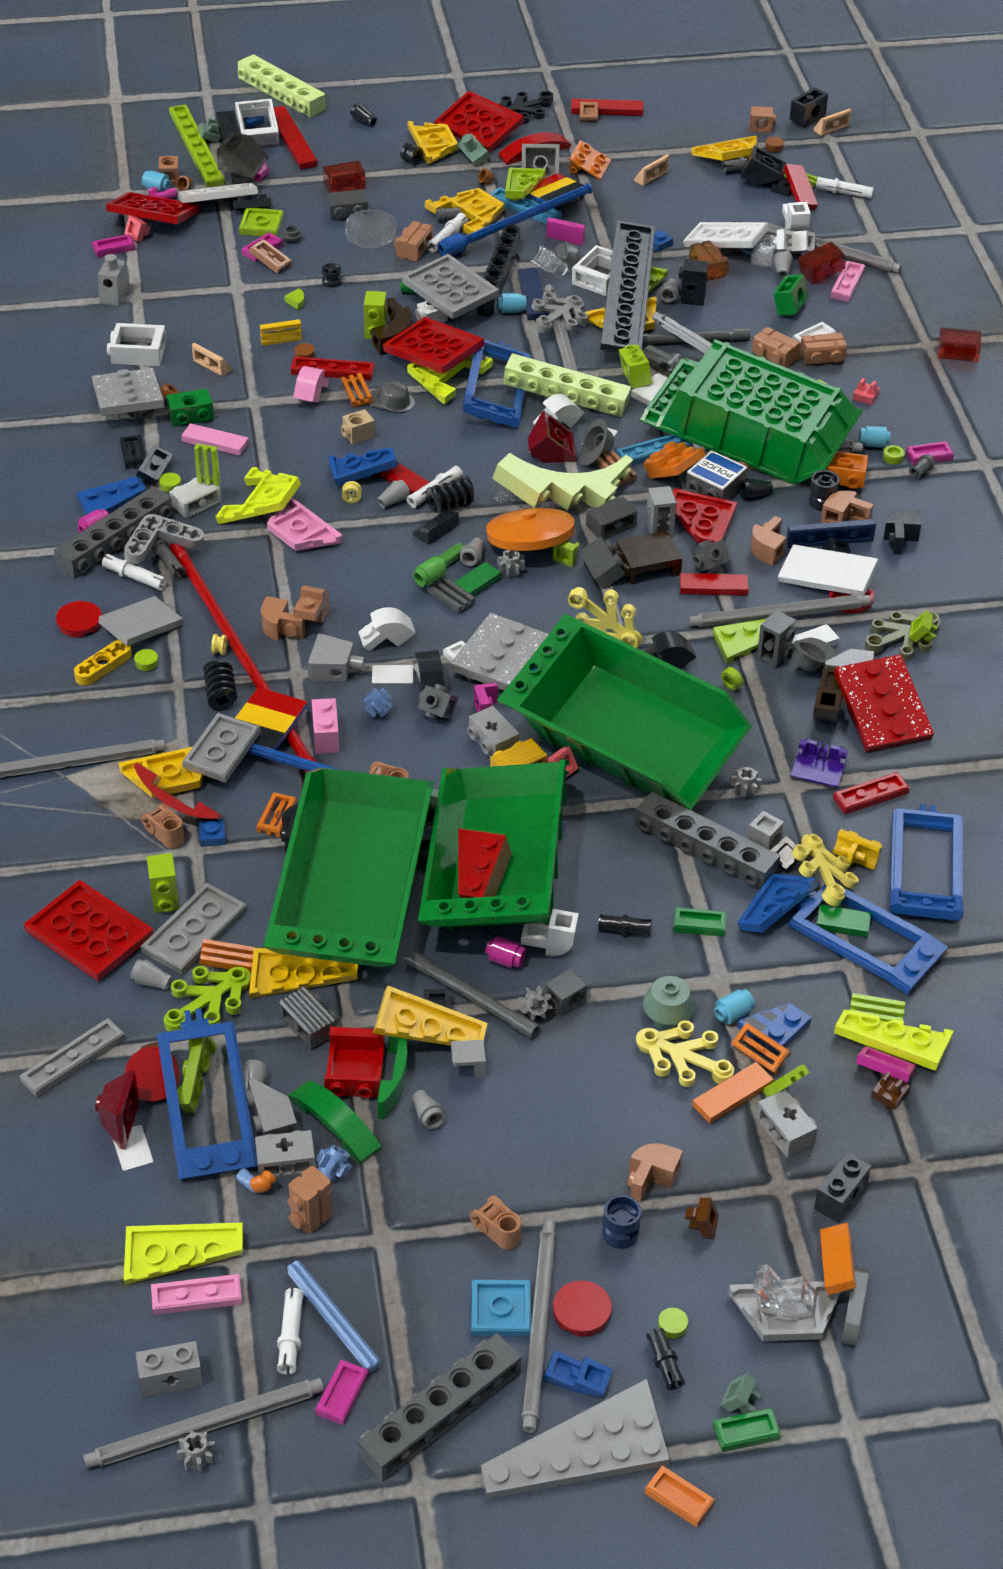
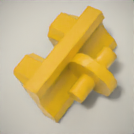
M840 829L832 853L846 857V862L849 864L856 862L874 870L879 860L882 845L875 840L870 841L860 837L858 833Z

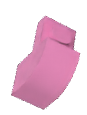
M308 366L302 367L297 377L293 398L319 403L322 387L328 388L330 380L324 378L325 370Z

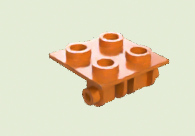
M580 140L569 159L571 161L569 170L575 174L582 168L601 180L611 159Z

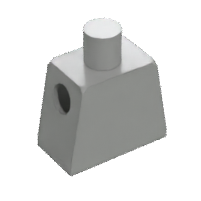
M114 254L105 256V262L98 273L100 304L119 306L130 286L126 262L117 260V256Z
M318 634L308 661L309 680L344 682L348 679L351 669L364 670L365 657L354 656V644L350 641Z

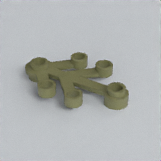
M927 610L933 614L932 623L938 629L941 623L939 615L934 611ZM893 611L890 613L889 622L882 619H874L871 624V630L877 634H870L866 637L865 649L867 651H874V655H877L883 650L884 646L904 638L899 654L902 655L903 660H911L914 653L912 647L913 640L909 638L911 625L902 623H912L919 616ZM884 630L895 631L884 637L878 635L883 633ZM923 637L918 640L917 649L926 653L931 650L932 641L927 642Z

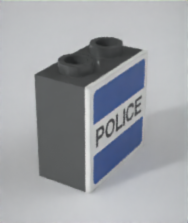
M711 450L687 471L686 491L730 500L739 492L740 482L746 479L747 467Z

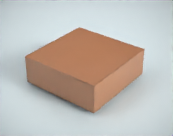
M580 102V121L598 122V102Z

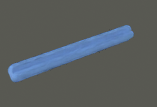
M298 1260L289 1264L287 1267L289 1276L304 1292L305 1296L361 1366L368 1369L369 1373L377 1370L380 1367V1359L305 1266Z

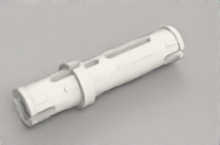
M818 176L816 189L829 190L834 194L839 192L869 199L872 198L874 187L839 181L838 178L833 180Z
M459 213L453 220L448 221L445 227L427 242V247L431 246L428 250L435 253L438 250V243L442 239L459 233L460 228L468 222V218H465L466 215Z
M454 466L444 474H438L433 481L407 497L410 507L416 508L427 500L426 489L428 487L433 488L435 485H441V482L449 483L451 480L457 481L458 478L463 477L462 470L458 466Z
M106 554V557L103 558L102 566L119 573L118 575L121 577L132 578L159 591H162L163 587L165 588L166 577L152 573L127 562L125 559L121 560L110 554Z
M291 1288L285 1291L281 1336L277 1340L279 1349L277 1371L284 1375H287L288 1366L290 1367V1374L296 1372L297 1351L301 1348L299 1330L304 1292L298 1288H294L293 1296H291Z

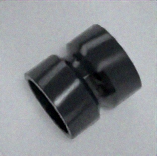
M819 470L812 475L808 503L813 509L822 511L823 504L828 497L838 491L840 478L835 472Z

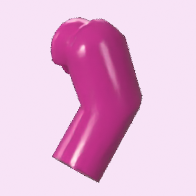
M257 159L254 162L253 166H257L254 179L261 181L269 173L268 165L264 159Z
M157 187L148 189V193L151 196L167 199L177 196V191L174 187L163 192H158Z

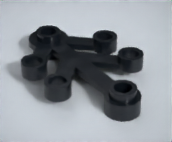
M541 91L538 99L527 101V93L518 92L513 105L510 96L501 97L499 105L514 112L516 111V113L522 112L518 114L524 116L522 124H526L529 122V114H534L536 119L545 118L544 109L530 107L540 104L544 107L551 106L554 94L551 91Z

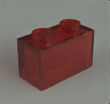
M359 160L324 166L323 183L329 193L365 189V171Z
M832 241L798 257L800 273L804 274L805 278L812 285L845 269L844 253Z
M940 327L937 358L978 362L981 349V331Z

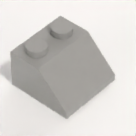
M522 144V168L546 169L545 178L559 173V144Z

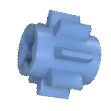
M374 688L363 700L367 704L364 709L372 717H375L376 714L383 717L393 706L389 701L392 696L384 688L380 691Z
M331 1145L330 1149H321L315 1159L319 1162L318 1170L333 1181L337 1177H346L352 1167L348 1163L349 1153L336 1145Z

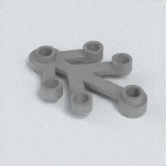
M545 292L542 300H533L532 309L552 313L548 316L541 315L537 318L534 325L535 330L544 334L549 333L552 323L563 317L564 327L569 331H575L577 324H585L588 315L581 310L584 307V302L577 295L557 298L553 293ZM570 312L575 314V319H572Z

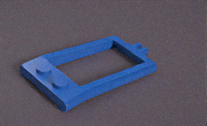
M484 340L485 346L473 353L462 410L479 419L485 418L499 425L505 424L516 428V426H519L525 390L516 388L512 409L475 398L477 378L482 354L506 362L509 361L512 353L531 358L529 353L511 348L509 343L504 346L503 341H499L497 344Z
M920 804V809L916 810L900 808L893 810L890 911L892 913L911 917L921 916L958 921L963 918V817L961 815L941 813L936 811L935 805H930V810H926V804ZM903 826L952 831L951 896L901 891Z
M826 884L818 892L813 890L796 904L795 907L798 912L788 925L792 929L885 979L906 995L910 994L913 988L939 959L944 956L948 949L946 945L929 933L845 889V897L841 903L854 910L871 912V919L916 943L893 968L806 920L824 901L822 893L826 889Z
M201 1008L195 1009L197 1020L191 1021L190 1010L184 1011L186 1022H180L181 1030L157 1034L179 1181L238 1171L243 1168L252 1169L258 1167L234 1022L209 1025L208 1018L202 1019ZM224 1034L242 1140L186 1149L170 1043Z

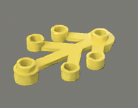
M577 587L571 590L568 597L569 605L576 609L585 607L598 618H590L586 613H578L576 619L584 620L582 622L635 648L641 645L642 636L634 628L633 618L636 608L633 605L625 604L622 608L621 616L624 618L625 628L618 623L616 603L619 595L616 591L608 590L604 595L603 601L606 604V613L588 599L585 589ZM606 629H612L616 633L607 632Z
M805 834L801 838V845L797 844L791 852L795 859L803 861L798 870L803 876L809 878L819 868L826 884L822 898L832 906H839L845 897V889L835 883L833 876L850 889L855 887L859 879L853 873L846 872L851 865L846 862V857H836L825 849L823 840L819 836ZM808 855L814 857L810 862L804 861Z
M681 1021L677 1028L660 1032L653 1028H644L636 1035V1044L639 1049L651 1056L655 1074L664 1077L670 1073L671 1063L668 1059L663 1058L661 1051L670 1054L679 1075V1083L684 1087L694 1085L696 1076L695 1072L687 1067L685 1061L711 1071L713 1081L718 1084L734 1075V1067L729 1061L719 1060L716 1062L692 1052L704 1048L714 1049L718 1044V1034L716 1032L705 1031L702 1038L677 1044L668 1042L680 1037L683 1039L691 1038L694 1025L690 1021ZM684 1076H689L690 1079H685V1078H683V1077H684Z

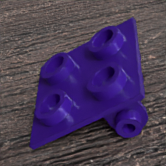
M805 738V740L800 739L799 751L790 777L838 788L848 757V750L844 749V746L831 745L829 749L830 743H827L826 747L823 748L822 741L817 746V741Z

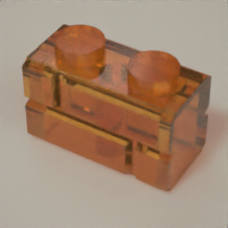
M710 240L703 241L701 244H691L689 250L690 260L709 261L707 281L715 280V278H724L727 275L729 261L727 257L722 256L720 249L715 247Z

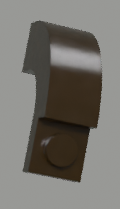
M394 297L387 299V317L391 322L372 328V345L380 356L389 354L384 352V343L412 325V311L410 307H402Z
M823 668L821 683L817 690L813 719L835 723L838 721L843 694L834 675L835 668Z

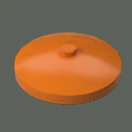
M553 508L514 510L495 517L487 524V539L492 545L507 550L530 551L545 549L570 539L575 533V521L569 513Z

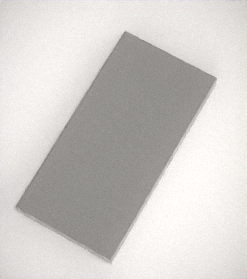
M205 883L140 946L141 952L183 975L200 958L203 939L217 941L247 911V904Z

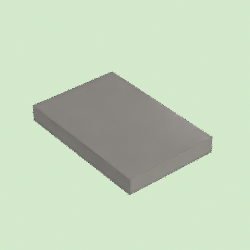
M153 596L99 616V624L126 646L181 626L183 618L157 597Z
M217 713L182 761L183 768L226 783L261 733L260 726Z

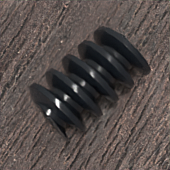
M468 476L460 477L457 481L451 480L449 483L444 482L441 485H435L433 488L428 487L426 489L427 503L431 509L436 508L438 513L443 512L442 506L447 511L450 510V503L454 508L458 507V501L464 506L466 498L469 503L474 502L473 484Z
M210 661L206 663L203 671L208 705L212 710L223 711L237 700L233 667L226 661Z

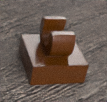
M887 1072L873 1088L871 1097L895 1110L908 1094L910 1086L904 1083L902 1079L898 1080L891 1077V1073Z
M700 1198L698 1208H686L685 1220H690V1229L700 1230L703 1239L714 1238L719 1214L711 1198Z

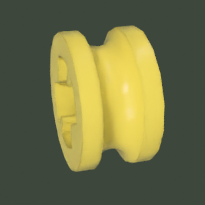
M354 481L346 482L342 487L343 500L348 503L358 502L361 499L362 487Z
M214 634L211 645L212 654L216 655L219 652L221 655H225L227 636L222 635L219 637L218 634Z

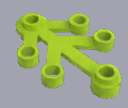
M197 966L192 971L195 983L220 982V984L217 986L187 985L181 979L173 981L171 984L173 996L177 998L184 996L200 997L180 1010H169L164 1016L165 1029L168 1032L181 1030L180 1022H186L184 1011L190 1010L192 1015L196 1013L195 1009H202L208 1004L209 1010L204 1014V1019L208 1018L209 1025L221 1023L219 1014L222 995L231 990L230 997L225 1001L226 1011L232 1015L238 1014L242 1010L241 992L249 986L251 981L249 970L244 967H233L227 972H208L206 967Z

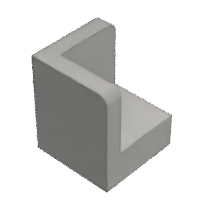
M484 1040L452 1041L451 1061L453 1066L473 1065L475 1079L486 1078Z

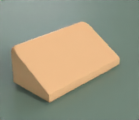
M851 109L821 118L814 127V131L822 136L849 126Z
M665 155L642 168L634 178V181L644 186L667 173L669 155Z
M196 343L192 344L193 361L222 377L232 371V367L224 358Z

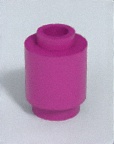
M97 509L80 518L77 526L78 531L82 532L109 515V513L104 509Z
M496 936L494 940H489L486 954L489 955V961L512 969L514 967L520 968L525 959L526 948L521 947L520 943Z

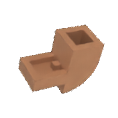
M839 491L833 493L823 504L821 522L830 523L847 521V519L851 521L872 519L874 504L857 499V492Z
M774 516L769 522H765L763 526L755 524L751 539L752 554L757 559L772 566L784 555L786 537L780 535L782 519Z
M306 585L302 586L300 598L293 609V617L323 623L330 611L328 590Z
M265 597L261 606L262 630L264 634L276 641L279 640L281 635L303 639L306 633L305 619L293 617V614L289 613L288 600Z
M658 1143L647 1144L638 1148L630 1159V1176L627 1186L631 1187L630 1196L641 1203L650 1181L672 1189L681 1169L683 1151Z

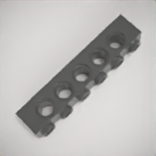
M155 487L149 488L55 548L56 567L71 577L76 578L102 561L106 554L111 555L124 547L146 515L155 514L165 518L173 515L171 497Z
M653 791L636 808V827L747 882L749 885L761 889L772 873H778L779 854Z
M497 1333L489 1340L484 1339L477 1345L475 1351L467 1357L459 1358L444 1375H437L422 1392L414 1393L404 1406L397 1411L389 1412L382 1423L374 1429L366 1430L358 1440L359 1458L383 1482L521 1373V1356ZM481 1367H487V1368H489V1369H488V1370H481V1369H479V1368H481ZM458 1385H466L467 1387H465V1388H458V1387H456V1386H458ZM439 1402V1403H443L444 1405H442V1406H435V1405H433V1404ZM411 1421H420L421 1423H419V1424H411L410 1422H411ZM389 1439H396V1440H398L397 1442H394V1443L386 1442V1441L389 1440Z

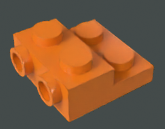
M672 441L663 446L664 449L651 454L650 458L643 465L650 479L675 476L684 472L706 456L703 448H687L685 442L676 443Z
M837 451L826 470L835 472L839 476V485L847 486L850 489L864 488L868 455Z

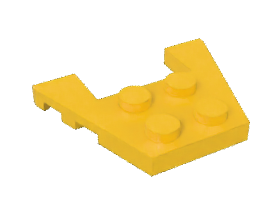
M480 188L459 192L456 197L452 198L442 196L439 201L432 202L431 199L425 201V208L436 214V209L443 207V209L459 207L460 212L464 213L471 220L463 225V232L466 234L489 226L504 211L503 202Z

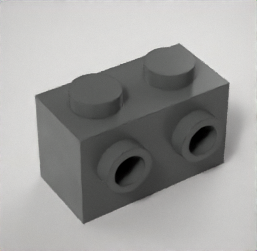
M776 610L760 625L757 651L758 660L776 669L782 662L792 656L794 651L792 647L793 639L796 635V630H794L795 619Z

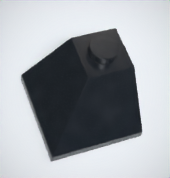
M754 145L742 168L740 177L744 182L756 186L781 180L784 177L786 162Z

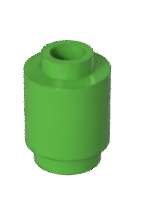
M433 556L416 567V570L413 572V578L421 587L430 586L446 575L447 565L443 559Z

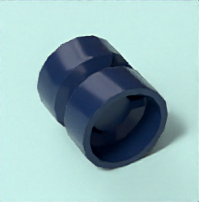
M615 1195L605 1203L602 1234L606 1243L613 1248H629L638 1241L642 1211L640 1204L633 1197Z

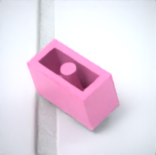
M336 698L312 700L315 754L339 752Z

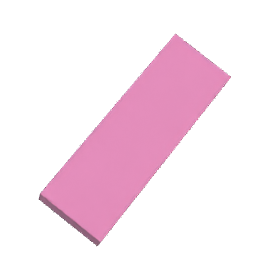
M846 261L831 291L830 298L850 302L865 271V265Z
M190 424L181 435L182 442L194 445L197 443L218 447V451L239 456L249 444L248 437L195 424Z
M240 1274L151 1284L153 1315L242 1305Z

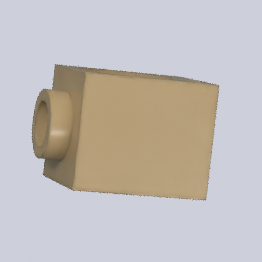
M365 409L342 416V435L352 445L375 438V420Z

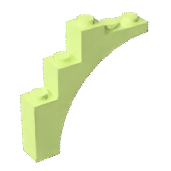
M509 453L497 464L492 479L534 508L540 502L544 503L548 497L566 510L573 504L578 505L581 500L590 507H599L611 499L616 500L614 495L621 482L620 479L626 480L632 471L630 466L633 459L625 455L618 462L604 469L585 473H564L539 468Z

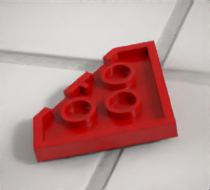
M675 488L673 491L676 501L675 517L697 543L709 539L713 543L724 539L737 510L738 502Z

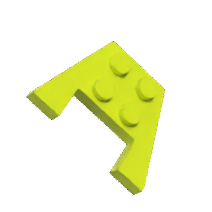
M473 354L444 374L413 362L407 365V372L441 403L446 404L456 396V388L445 384V382L464 367L470 369ZM486 357L485 360H481L479 374L485 373L493 366L492 358Z
M252 467L244 477L246 485H257L244 504L224 505L215 516L218 524L283 510L301 485L300 480L296 476L283 473L273 475L270 470L265 469L263 472H260L259 468Z

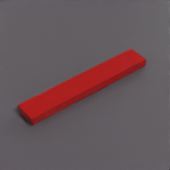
M285 106L273 107L279 135L299 168L317 167V158Z

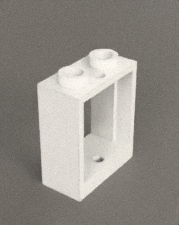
M272 99L235 102L236 118L245 148L279 145V131ZM268 115L270 127L245 130L242 118Z
M596 245L573 267L572 284L607 296L609 275L593 269L596 266H600L610 270L613 251Z
M116 323L114 331H111V343L107 344V355L111 357V364L160 366L166 346L165 325ZM121 342H137V343H152V344H151V346H142V345H122V344H120V343H121Z

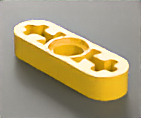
M116 640L74 668L75 681L83 686L96 682L132 657L131 645L126 646L120 640ZM99 661H109L107 664H98Z

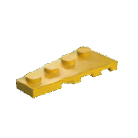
M254 948L249 996L250 999L297 991L303 987L308 989L358 980L359 964L277 954L265 948Z
M387 986L373 1034L451 1046L452 1041L484 1040L488 1023Z

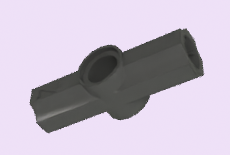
M648 345L644 351L649 365L658 368L659 372L667 378L681 359H683L679 353L674 352L670 355L651 345Z

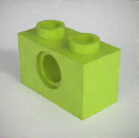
M366 291L364 336L365 339H372V328L387 324L386 292Z
M628 345L623 349H619L622 372L631 388L634 389L652 384L649 361L640 346Z
M172 853L146 856L154 913L179 910Z

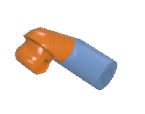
M243 1168L238 1172L236 1180L251 1192L258 1194L269 1191L271 1185L275 1183L276 1177L268 1170L263 1171L261 1176H254Z

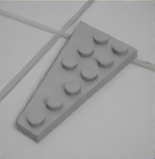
M647 1379L482 1464L481 1475L487 1499L659 1468L662 1465L669 1466L670 1459Z

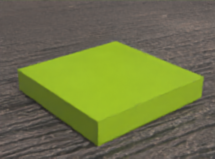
M246 208L239 227V234L264 236L267 233H271L277 237L284 218V211Z

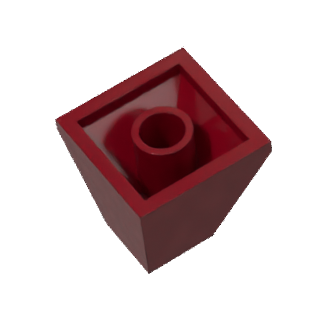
M545 410L541 412L528 436V451L531 456L538 458L543 463L576 461L573 433Z
M128 1071L105 1084L102 1095L97 1096L95 1111L99 1112L101 1125L122 1150L127 1148L140 1108L135 1071Z

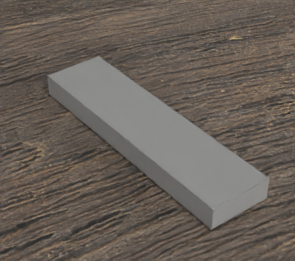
M107 1018L21 1074L20 1080L36 1097H39L125 1040V1034Z

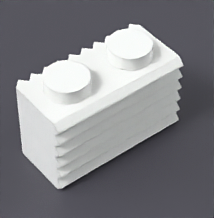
M197 478L169 491L172 507L186 519L222 501L220 485L214 486L212 482L210 485H207L205 481L197 483Z

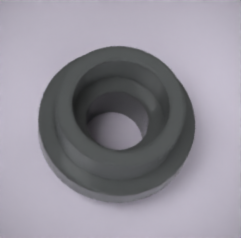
M288 225L284 228L282 236L288 242H296L302 237V232L298 226Z

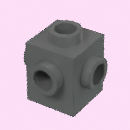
M710 539L698 543V549L692 550L693 562L699 572L708 570V573L721 569L720 564L731 560L724 539L713 543Z
M435 684L434 687L426 685L419 695L418 701L420 703L418 708L425 710L424 715L437 720L440 716L451 719L459 697L448 693L449 688Z

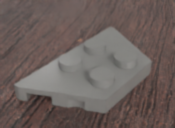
M824 1282L729 1285V1296L762 1341L822 1339L841 1293L828 1295Z

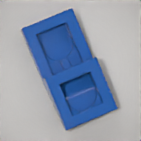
M554 1350L542 1380L574 1392L603 1397L613 1369L587 1357L581 1362Z

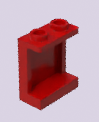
M330 1027V1049L327 1072L324 1076V1087L337 1097L378 1098L382 1080L385 1035L373 1034L374 1029Z

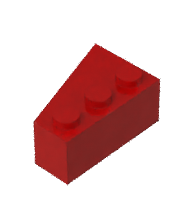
M458 828L459 898L493 897L497 895L512 854L506 835Z

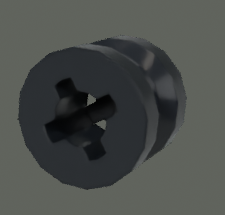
M407 142L401 149L400 157L404 161L417 165L422 160L423 149Z
M328 263L322 267V274L324 275L322 277V284L330 288L338 287L342 283L340 265Z

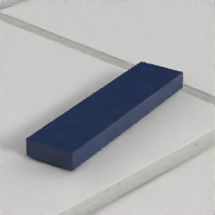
M537 268L517 269L521 294L526 296L527 320H536L541 315L547 316V311H535L532 309L533 300H542L543 297Z
M875 519L788 526L786 545L788 548H792L793 545H824L830 537H835L846 543L874 541L876 522Z

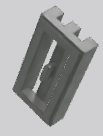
M445 576L440 579V582H434V586H427L429 594L458 614L475 604L474 596Z

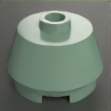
M664 976L657 979L645 994L643 1009L645 1015H648L654 1021L656 1027L669 1030L676 1028L681 1021H690L695 1012L696 1003L688 984L684 980L675 976Z

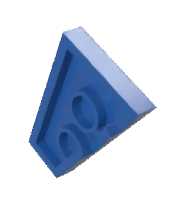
M393 447L367 451L364 455L360 456L349 453L346 454V458L337 459L336 455L328 456L337 486L360 478H367L372 474L388 471L398 466Z
M137 476L77 492V498L86 515L97 509H104L110 514L114 511L113 509L123 506L145 492L146 487Z
M772 873L738 920L739 929L763 933L819 886L817 879Z

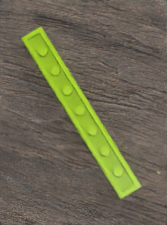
M187 105L169 107V114L206 187L225 185V179L205 140L201 137L198 126Z

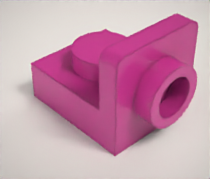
M497 683L474 685L473 703L476 712H480L493 706V703H497Z

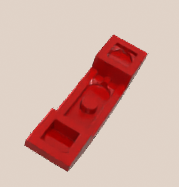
M535 133L512 142L498 153V157L506 165L522 161V144H559V150L570 148L571 143L557 133Z
M135 763L134 768L141 781L153 795L166 805L198 819L210 821L223 819L224 816L199 801L195 808L192 809L157 787L162 777L143 765Z

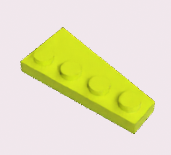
M845 1009L834 1030V1033L935 1071L946 1052L954 1030L944 1029V1032L932 1031L931 1026L920 1024L919 1028L904 1025V1021L897 1019L888 1022L881 1021L879 1016Z
M243 1223L126 1226L124 1284L128 1285L242 1255Z

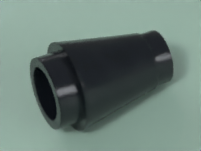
M355 103L352 106L350 114L354 120L371 127L376 124L377 117L363 103Z
M746 478L739 484L740 496L747 500L771 494L773 491L771 481Z

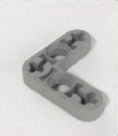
M148 514L141 520L125 545L124 558L132 564L141 563L157 538L190 549H198L203 546L204 532L194 526L159 515ZM168 530H177L178 533H169ZM147 537L149 540L141 541L138 538Z

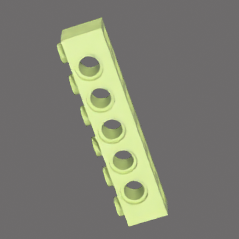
M254 54L238 61V77L293 109L310 118L326 110L325 93Z
M513 353L505 367L503 384L547 397L564 394L576 405L622 417L626 409L631 386Z

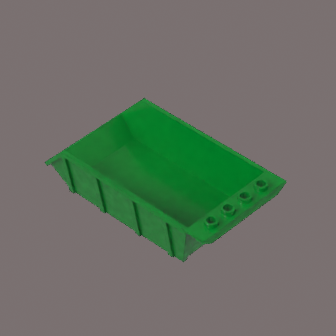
M715 339L699 363L686 357L681 359L646 407L640 421L701 447L703 446L737 462L747 463L749 467L794 485L811 478L819 470H826L863 410L862 408L856 409L841 391V388L837 386H830L805 376L802 372H795L768 361L765 357H758L733 347L730 343H723Z
M567 614L563 615L497 699L498 702L523 715L542 739L548 741L549 745L560 748L570 747L573 755L585 760L586 764L590 766L593 764L626 781L627 785L631 787L636 786L648 793L653 791L689 810L693 809L752 728L750 722L726 691Z
M562 759L560 762L463 769L442 768L419 911V923L432 927L445 926L449 931L461 927L532 923L550 924L552 910L554 909L555 879H558L559 840H562L563 806H566V766H570V761ZM458 828L507 836L512 854L496 896L459 898Z
M323 767L306 772L263 947L277 954L376 967L395 965L435 781Z

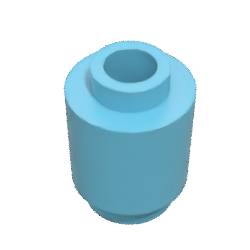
M150 170L144 172L142 185L147 189L157 187L158 192H163L170 189L171 180L166 174Z
M501 293V296L497 297V309H500L501 313L520 314L525 312L526 296L521 295V293Z
M881 426L860 428L859 443H863L864 447L885 448L886 444L890 443V431H887V427Z
M736 990L715 1002L714 1013L720 1022L729 1025L750 1014L751 1010L755 1008V1001L748 990Z

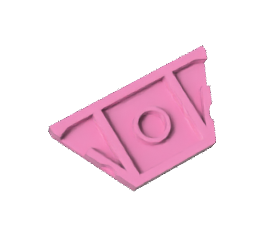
M293 497L283 510L276 511L275 515L271 516L267 522V529L295 551L343 542V535Z

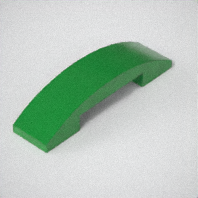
M388 1036L389 1054H396L392 1081L381 1080L377 1102L378 1119H384L393 1110L405 1087L408 1070L407 1041L405 1038Z
M308 1080L288 1095L289 1100L302 1112L313 1114L342 1141V1148L360 1165L382 1149L376 1137L355 1112L340 1098L320 1084Z

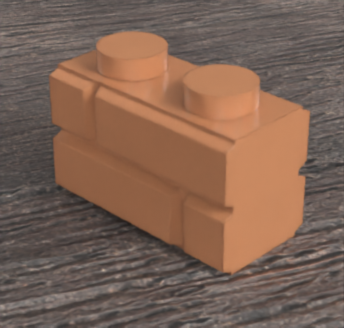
M413 221L408 227H405L402 235L395 239L394 247L396 248L397 257L408 258V260L416 262L428 248L427 242L433 238L432 225L425 223L422 225L421 222Z
M766 327L754 336L752 352L787 368L791 363L798 360L801 343Z
M842 333L806 335L801 337L800 354L805 365L845 362L847 344Z
M310 1166L301 1173V1177H296L288 1184L289 1198L287 1202L291 1209L289 1220L295 1228H301L306 1233L312 1234L320 1227V1223L324 1224L333 1216L330 1179L315 1166Z

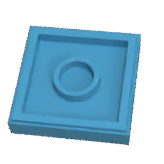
M472 1280L471 1336H494L497 1333L503 1337H530V1280Z

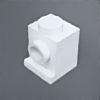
M427 300L417 304L415 315L418 321L423 317L441 323L447 321V315Z

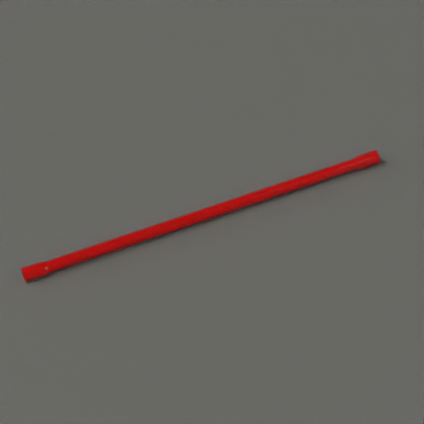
M171 543L170 550L186 569L187 576L221 632L227 636L229 645L255 688L260 687L271 691L191 561L185 547ZM292 727L286 739L297 757L316 762L294 727Z

